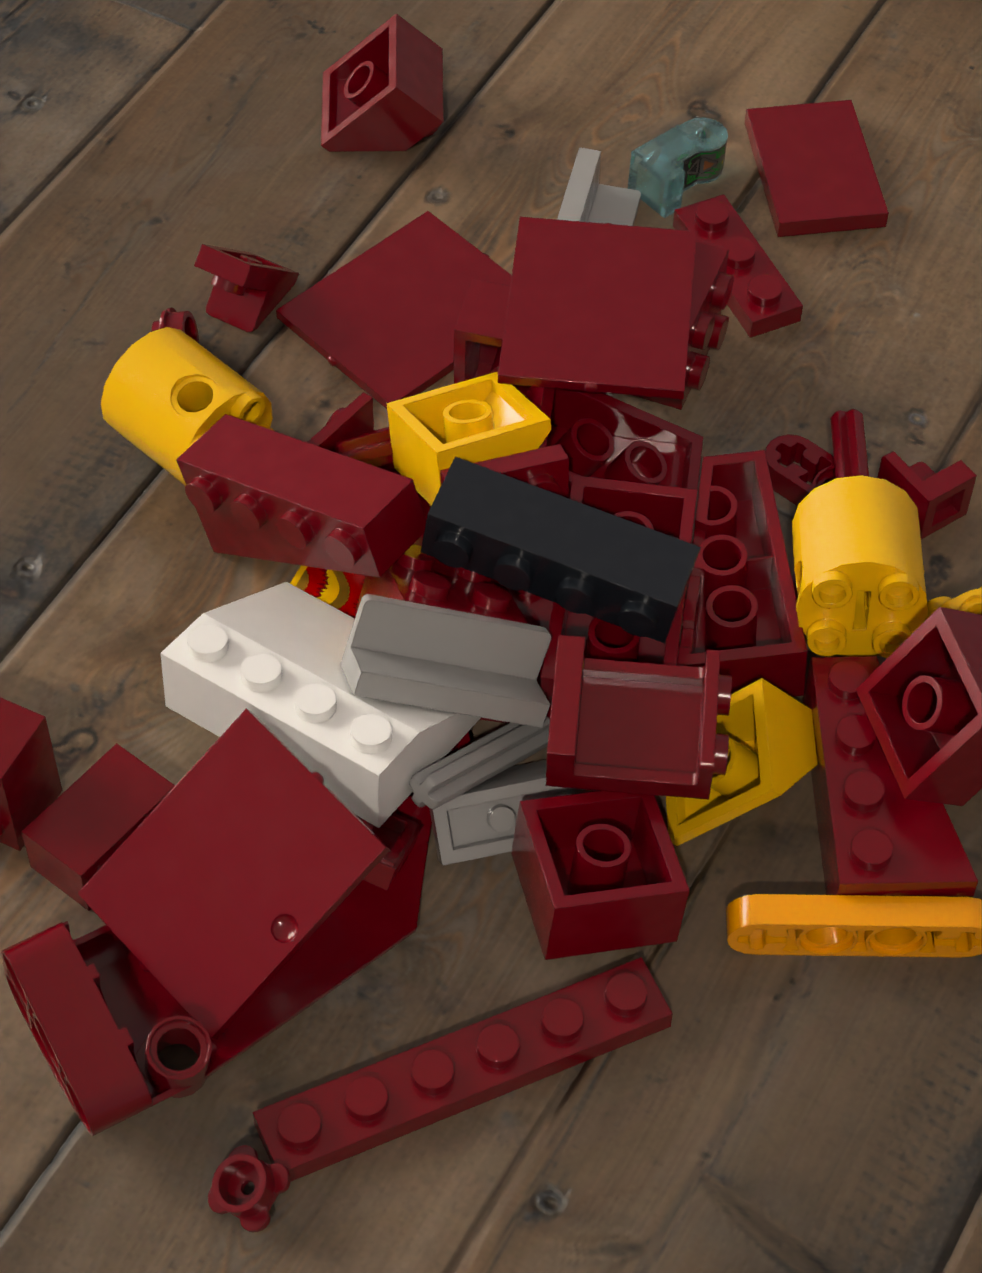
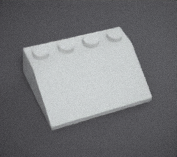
M288 582L203 613L161 652L166 707L219 737L247 708L312 772H319L324 778V784L355 815L378 828L413 792L409 785L412 776L443 759L481 718L354 696L340 664L355 618Z

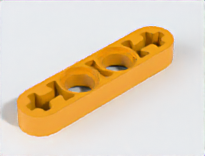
M746 895L736 898L726 907L728 945L735 951L752 955L973 957L982 954V899L941 896Z

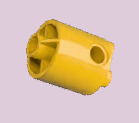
M170 327L149 332L128 348L114 365L105 382L101 398L103 419L184 486H186L176 459L225 414L273 430L270 427L273 419L272 405L265 394L182 330Z
M863 475L836 478L814 488L798 504L792 521L794 571L798 596L796 611L799 627L803 628V632L807 636V644L810 650L819 656L827 657L836 654L848 657L879 655L888 658L925 621L928 615L917 506L905 490L887 480Z

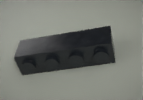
M455 457L428 512L421 553L432 556L447 566L464 568L496 580L508 589L523 590L555 602L570 612L587 614L614 624L631 635L648 637L665 644L701 547Z

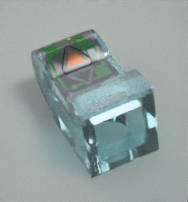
M705 117L694 118L681 125L678 124L631 151L627 189L640 191L643 202L663 218L668 217L674 213L675 209L681 208L684 191L696 184L715 181L721 176L728 140L727 129L722 123L714 119Z

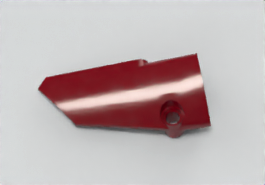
M408 796L394 811V813L419 823V826L422 828L413 849L388 890L362 880L218 1039L211 1038L204 1026L190 1016L151 972L142 970L138 958L107 925L73 940L68 921L61 922L2 950L4 973L13 997L52 1073L89 1134L94 1136L170 1097L182 1098L194 1094L204 1085L210 1075L416 932L432 824L428 806L418 807L411 799L412 797ZM185 1044L194 1050L198 1060L189 1069L176 1071L165 1067L158 1059V1056L169 1045Z

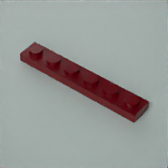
M640 957L253 1112L254 1125L271 1164L281 1163L286 1166L290 1172L291 1181H294L671 1027L673 1013L644 960Z

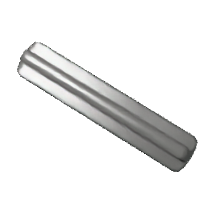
M546 716L542 728L509 723L415 773L409 782L414 792L411 799L418 807L427 805L431 809H436L548 746L550 718Z

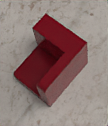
M894 451L881 458L877 478L887 480L905 490L918 509L921 539L967 514L977 477L962 460L935 473L924 462H917L909 467Z

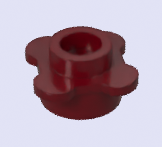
M247 1145L239 1146L216 1169L212 1179V1187L208 1193V1204L218 1214L229 1212L239 1218L241 1226L249 1232L262 1231L270 1223V1209L277 1196L286 1192L290 1186V1172L281 1163L269 1165L260 1160L254 1148ZM253 1182L255 1186L254 1191L250 1195H245L244 1188L246 1184Z

